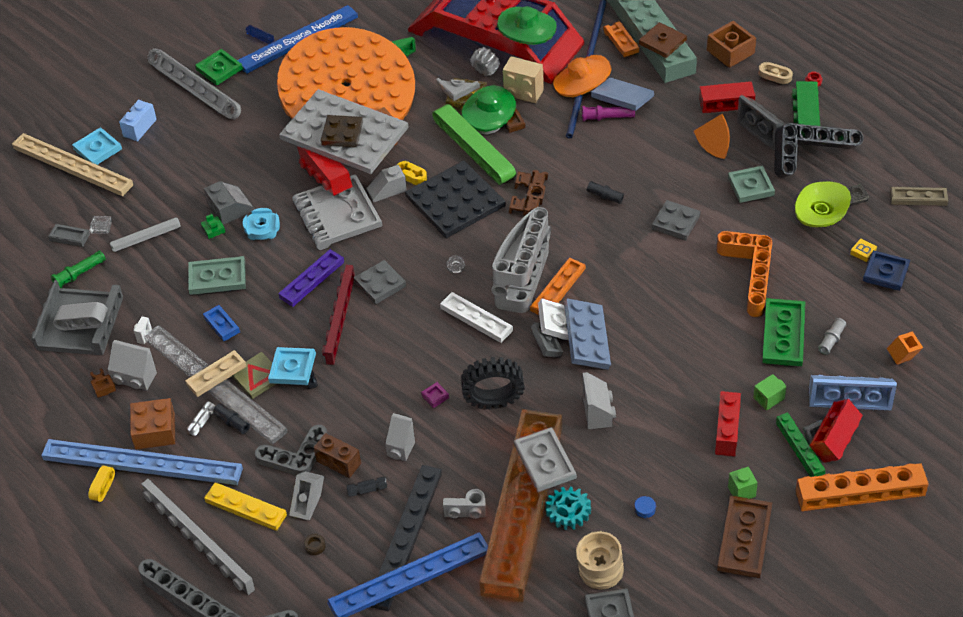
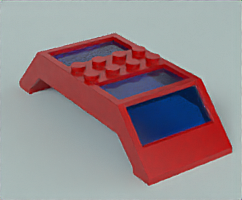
M433 0L408 27V32L421 37L427 30L437 27L520 57L523 60L543 64V81L550 84L553 83L555 77L564 70L584 45L583 38L554 2L548 0ZM528 6L551 16L556 21L557 28L553 37L545 43L537 45L523 44L513 41L499 32L497 27L499 16L508 8Z

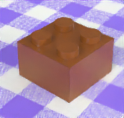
M734 21L708 35L707 51L729 68L755 53L756 37Z
M171 398L130 403L131 438L135 450L175 444V412Z

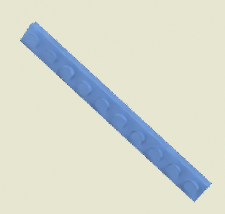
M48 439L42 453L43 460L93 467L108 466L116 470L238 485L243 470L242 464L51 439Z

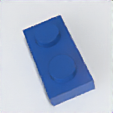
M220 305L203 313L206 322L223 341L240 333L239 327Z

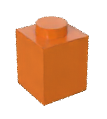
M912 331L898 336L886 349L898 365L912 360L923 346Z

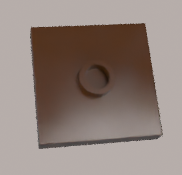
M659 22L639 39V45L667 58L687 40V35Z

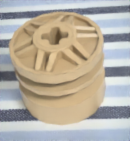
M602 531L592 532L584 536L576 549L580 577L591 588L599 590L609 589L616 585L623 576L624 566L621 544L616 537Z

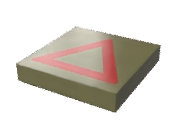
M262 352L247 360V367L231 376L251 399L276 385L268 380L272 362Z

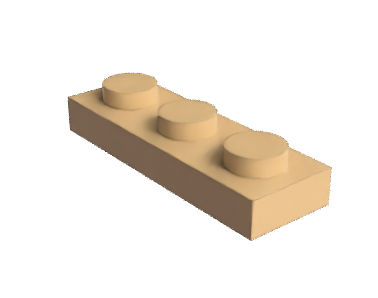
M234 350L185 380L186 385L199 397L247 367L246 362Z

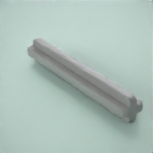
M175 217L111 241V249L113 252L180 228V222Z

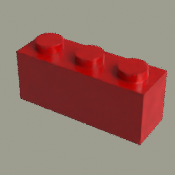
M752 82L700 86L699 101L702 113L738 110L739 96L741 95L755 101Z
M720 392L715 455L736 457L741 393Z
M849 399L833 402L809 446L824 463L839 460L843 456L847 444L851 441L854 431L858 428L863 415Z

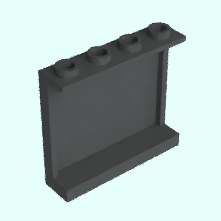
M54 280L53 286L48 292V299L43 304L42 314L38 317L36 330L32 332V342H34L36 349L103 356L123 300L120 285H112L110 292L60 288L58 281ZM99 302L108 308L104 321L99 328L64 331L57 329L53 325L58 309L62 305Z

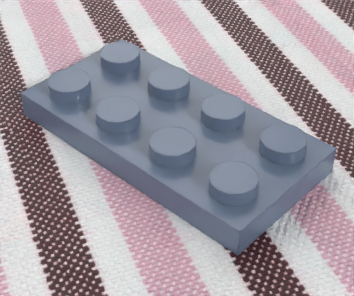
M566 299L564 307L571 362L573 364L608 370L611 366L603 306Z

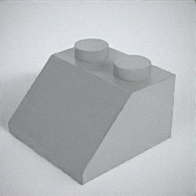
M117 340L113 341L108 372L112 381L118 385L122 384L134 389L147 391L157 374L150 349Z
M587 372L583 373V402L588 429L612 427V419L616 418L615 407L610 404V402H613L612 391H608L606 382Z

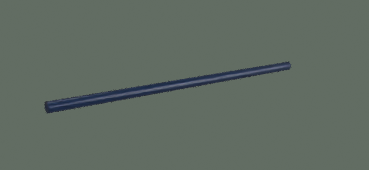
M600 0L586 57L594 54L607 0ZM583 95L575 97L566 133L567 138L573 137Z

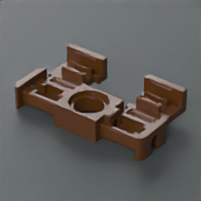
M533 170L531 176L530 173L518 171L514 189H517L522 184L525 187L529 186L527 198L518 199L517 196H512L509 214L516 210L523 212L525 216L534 208L542 205L546 188L543 185L544 181L548 180L547 172L539 173L538 170ZM538 192L540 193V195L534 196L531 193Z

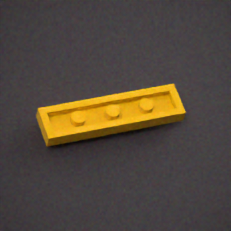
M216 482L204 497L205 502L275 531L278 530L287 516L284 509Z

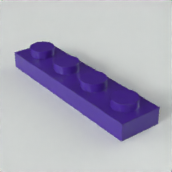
M331 249L328 250L279 292V298L294 307L344 263V257Z

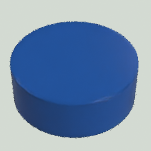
M643 496L635 501V513L638 516L649 518L654 515L656 503L652 498Z

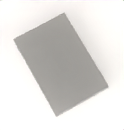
M552 427L514 440V446L537 492L577 478V474Z

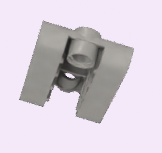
M534 208L525 215L511 230L497 252L492 265L493 286L491 291L494 294L495 306L498 309L517 313H525L530 309L549 253L551 226H548V212L545 208Z

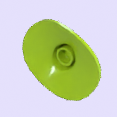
M836 182L812 183L800 192L795 203V215L806 226L817 228L833 225L845 216L851 202L850 191L844 185Z

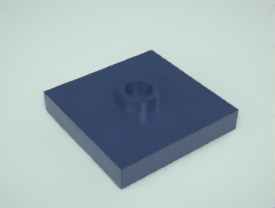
M873 250L863 276V281L900 291L910 260Z

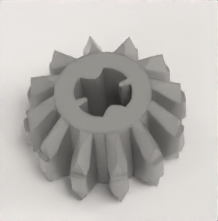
M485 47L478 48L470 59L471 65L475 67V71L484 76L494 74L500 65L499 58L495 56V53H492L490 49L487 50Z

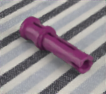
M600 105L596 107L582 106V121L590 119L600 121L602 118H635V111L624 107L602 108Z

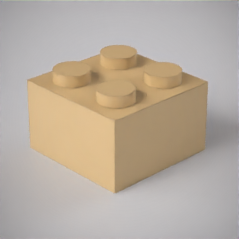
M510 57L503 68L504 88L510 91L514 98L536 103L544 90L543 64Z

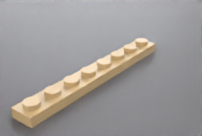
M24 133L12 143L13 148L17 151L120 196H123L133 186L131 179Z

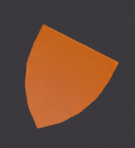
M723 114L694 130V134L700 145L708 153L725 159L729 149L730 137L726 120Z

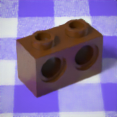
M327 433L314 446L316 462L348 478L361 465L359 449Z

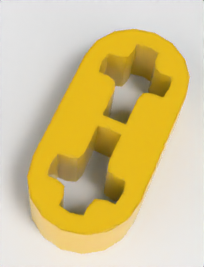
M407 161L397 164L404 173L406 181L418 185L427 180V173L423 168Z
M108 466L100 467L89 489L88 496L90 500L103 501L115 476L114 468Z

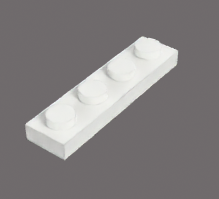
M453 292L440 303L442 310L500 343L513 331L512 325Z

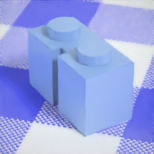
M138 100L132 106L130 112H127L119 121L123 137L138 142L157 120L153 104Z

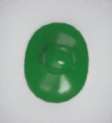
M528 6L506 9L499 16L497 23L499 32L505 37L529 45L547 42L553 37L557 28L556 21L551 16Z
M496 85L486 86L475 92L466 101L462 108V117L476 130L484 132L494 131L501 128L511 119L516 110V101L507 89Z

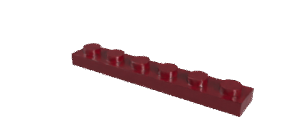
M346 265L344 272H341L340 275L341 286L337 287L338 298L333 304L334 315L330 316L331 327L326 332L327 343L322 348V356H325L326 364L334 365L354 284L355 274L353 265Z

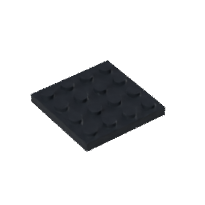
M465 161L405 191L406 198L445 238L456 234L506 206V201Z

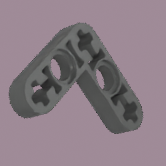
M322 425L311 427L297 453L269 445H261L255 451L256 460L260 465L292 475H298L305 471L310 472L316 462L315 452L308 454L305 453V450L310 447L314 448L321 437L327 433V429ZM280 458H288L286 463H278Z

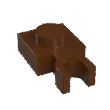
M102 368L99 369L100 374L98 375L90 372L92 378L90 382L97 398L116 391L110 375H105Z

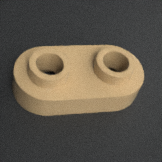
M770 62L762 63L759 66V75L764 79L780 84H787L792 80L793 72L787 67Z

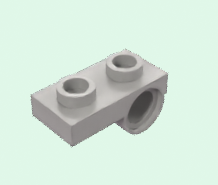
M472 489L467 492L466 498H444V517H471L475 519L486 517L484 493L479 489Z

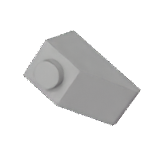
M399 165L381 170L367 187V192L373 202L407 191L405 175Z
M393 413L386 439L387 456L395 460L406 461L415 444L412 418Z
M306 471L296 475L290 516L306 520L311 519L321 496L324 476Z

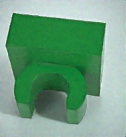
M213 214L205 217L206 221L201 222L202 229L208 239L225 233V228L218 216L213 217Z

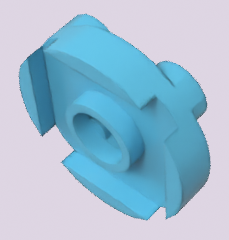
M258 208L251 211L252 214L248 217L247 215L244 217V231L250 240L273 239L276 237L277 231L280 228L279 216L272 213L271 209Z

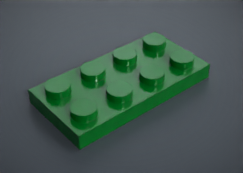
M766 298L762 363L802 366L805 301Z

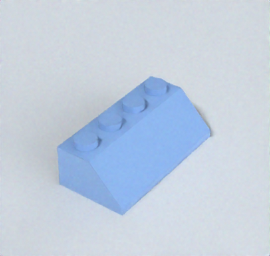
M811 375L809 407L830 408L833 402L849 399L857 409L892 410L897 383L893 379Z

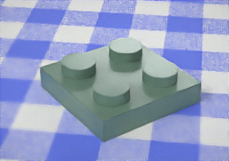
M763 166L728 173V180L739 203L766 198L775 194V190Z

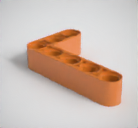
M730 231L720 232L717 236L718 254L728 257L753 259L747 313L752 317H760L765 309L772 239L766 235Z

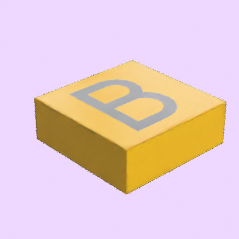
M860 238L851 249L850 254L867 262L873 250H877V246Z

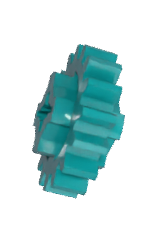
M571 486L569 490L562 487L561 492L554 490V496H548L546 516L549 517L550 523L556 521L557 528L560 525H564V530H567L568 526H571L574 530L576 524L582 527L583 520H589L591 501L587 499L586 493L581 495V489L575 492Z

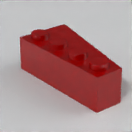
M297 146L300 166L302 169L305 168L308 174L316 179L317 183H321L326 191L337 195L353 187L349 171L341 162Z

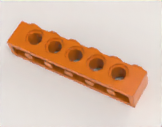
M922 463L906 464L904 466H887L880 469H865L864 471L856 472L847 471L840 474H825L816 477L806 476L797 479L796 494L802 512L926 496L928 481Z

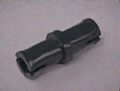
M590 181L587 186V192L601 196L603 200L608 199L618 204H621L623 201L624 193L610 189L608 185L603 186Z
M217 404L214 407L213 414L224 420L227 426H232L241 434L248 432L250 423L240 418L237 412L230 411L223 404Z

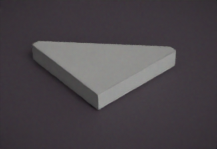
M439 78L435 79L436 85L453 101L480 88L478 81L465 83L464 80L451 79V81H441Z

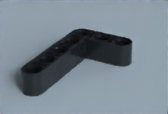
M787 123L775 131L774 172L780 178L790 176L796 172L797 144L851 149L862 144L864 140L863 134L859 130ZM801 131L804 132L805 138L802 137ZM784 147L788 150V154L785 153Z

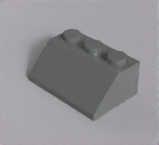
M743 95L739 96L737 123L772 150H775V131L786 123L782 122L753 99Z

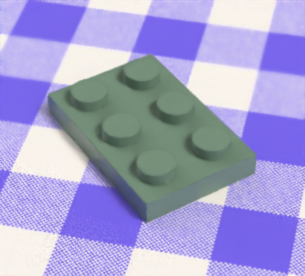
M244 256L189 262L188 290L190 295L246 289Z

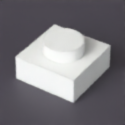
M141 317L134 326V334L137 343L145 344L152 332L149 318Z

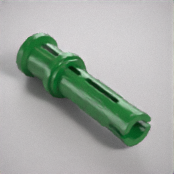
M99 250L71 267L66 266L60 273L52 274L51 280L53 283L54 280H57L59 287L62 288L63 285L70 281H76L77 276L102 263L106 258Z

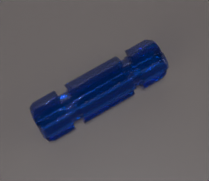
M248 25L245 29L248 35H253V37L265 43L271 44L275 40L272 34L255 28V26Z

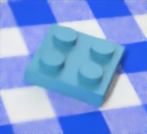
M101 127L72 144L73 149L80 156L96 165L122 150L121 144Z
M277 347L268 377L269 382L274 384L308 385L316 355L315 349Z

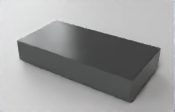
M55 224L48 238L52 242L83 247L90 232L87 229Z

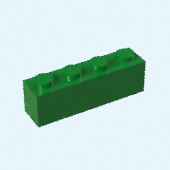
M796 81V88H792V99H795L793 100L792 110L796 111V113H793V123L820 126L818 83ZM801 131L802 137L805 138L804 132Z

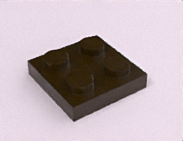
M327 115L321 137V146L357 148L363 125V117Z

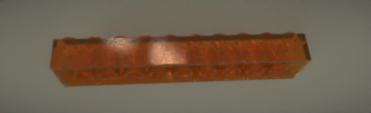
M522 409L515 440L552 427L560 442L563 430L562 415ZM514 444L479 583L481 596L523 602L549 488L537 492Z

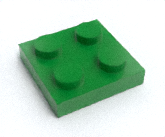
M220 49L197 63L195 68L217 86L241 71L243 66L235 58Z

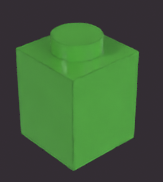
M772 374L755 385L753 398L767 411L785 399L786 386L782 380Z
M749 467L729 473L728 489L732 496L749 499L756 497L758 482Z

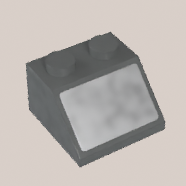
M219 181L204 188L207 204L223 225L255 210L239 186Z

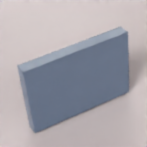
M614 78L607 79L591 92V97L634 111L654 96L653 90Z

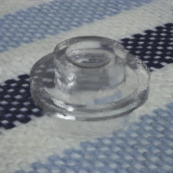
M458 255L451 256L446 264L447 269L452 273H459L464 270L465 261Z

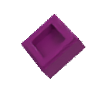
M437 382L421 392L422 397L433 408L449 399V393Z

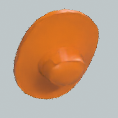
M592 55L586 58L580 57L568 63V67L555 77L553 85L556 92L565 97H576L595 89L610 75V62L601 55Z

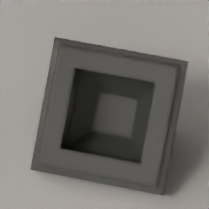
M822 420L803 427L809 445L822 424Z

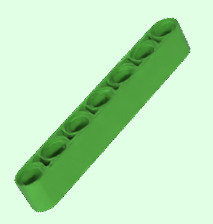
M446 104L432 112L433 119L437 125L499 185L516 177L513 165L451 105Z

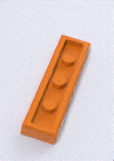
M569 258L532 303L530 311L539 315L538 302L541 299L559 303L586 269V265Z

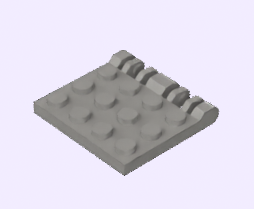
M356 174L350 176L353 187L337 195L326 191L322 185L293 196L292 200L297 210L301 211L300 215L307 229H309V233L313 235L312 239L317 249H326L332 243L382 227V221Z

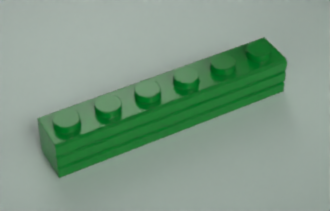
M789 413L777 416L776 425L809 476L825 475V468Z

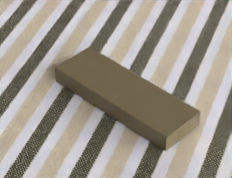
M890 188L891 205H948L947 188Z

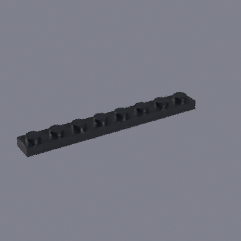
M426 465L421 466L378 577L407 565L441 478L442 469ZM394 596L371 607L389 612Z

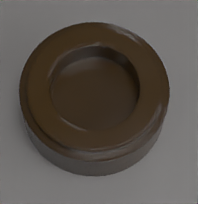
M311 534L305 538L304 548L309 555H319L325 550V540L320 534Z

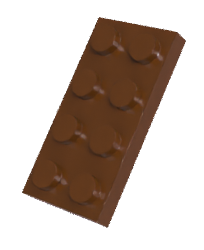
M730 495L717 571L755 578L761 577L772 502Z

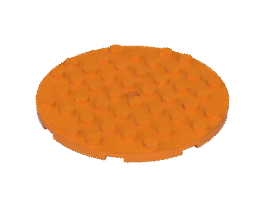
M343 27L316 32L293 46L280 65L277 88L280 103L288 117L290 116L292 119L319 89L373 110L385 107L393 117L403 120L413 103L415 77L409 60L394 43L371 31ZM344 81H346V82L350 83L351 85H350V86H344V85H342V83H344Z

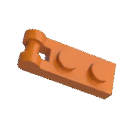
M620 21L615 22L614 25L603 27L604 34L611 39L623 57L639 53V46Z

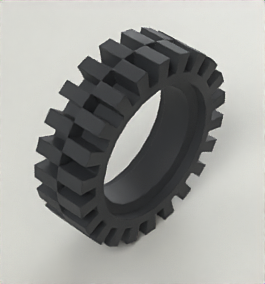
M491 357V361L483 358L482 363L477 360L474 362V366L468 365V369H464L463 374H461L463 398L466 399L467 403L471 402V405L474 407L478 404V408L481 409L484 405H486V409H491V406L498 409L500 404L503 407L507 406V402L513 404L515 403L514 399H520V395H523V390H525L523 372L520 365L518 366L515 361L512 363L511 359L508 358L505 362L504 357H499L498 361H495V357ZM491 377H503L510 380L507 385L497 389L488 390L475 386L479 381Z

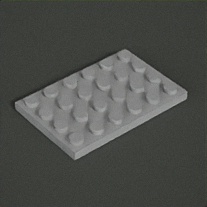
M318 89L279 135L281 140L372 174L409 126L408 122ZM327 115L363 117V125L357 148L321 146V137Z

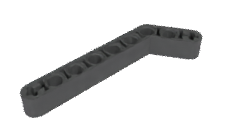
M146 559L140 563L138 570L143 583L192 617H241L155 560ZM285 610L265 617H298V615L292 610Z

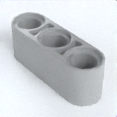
M99 302L62 305L58 309L53 325L57 329L64 331L99 328L104 321L108 308Z

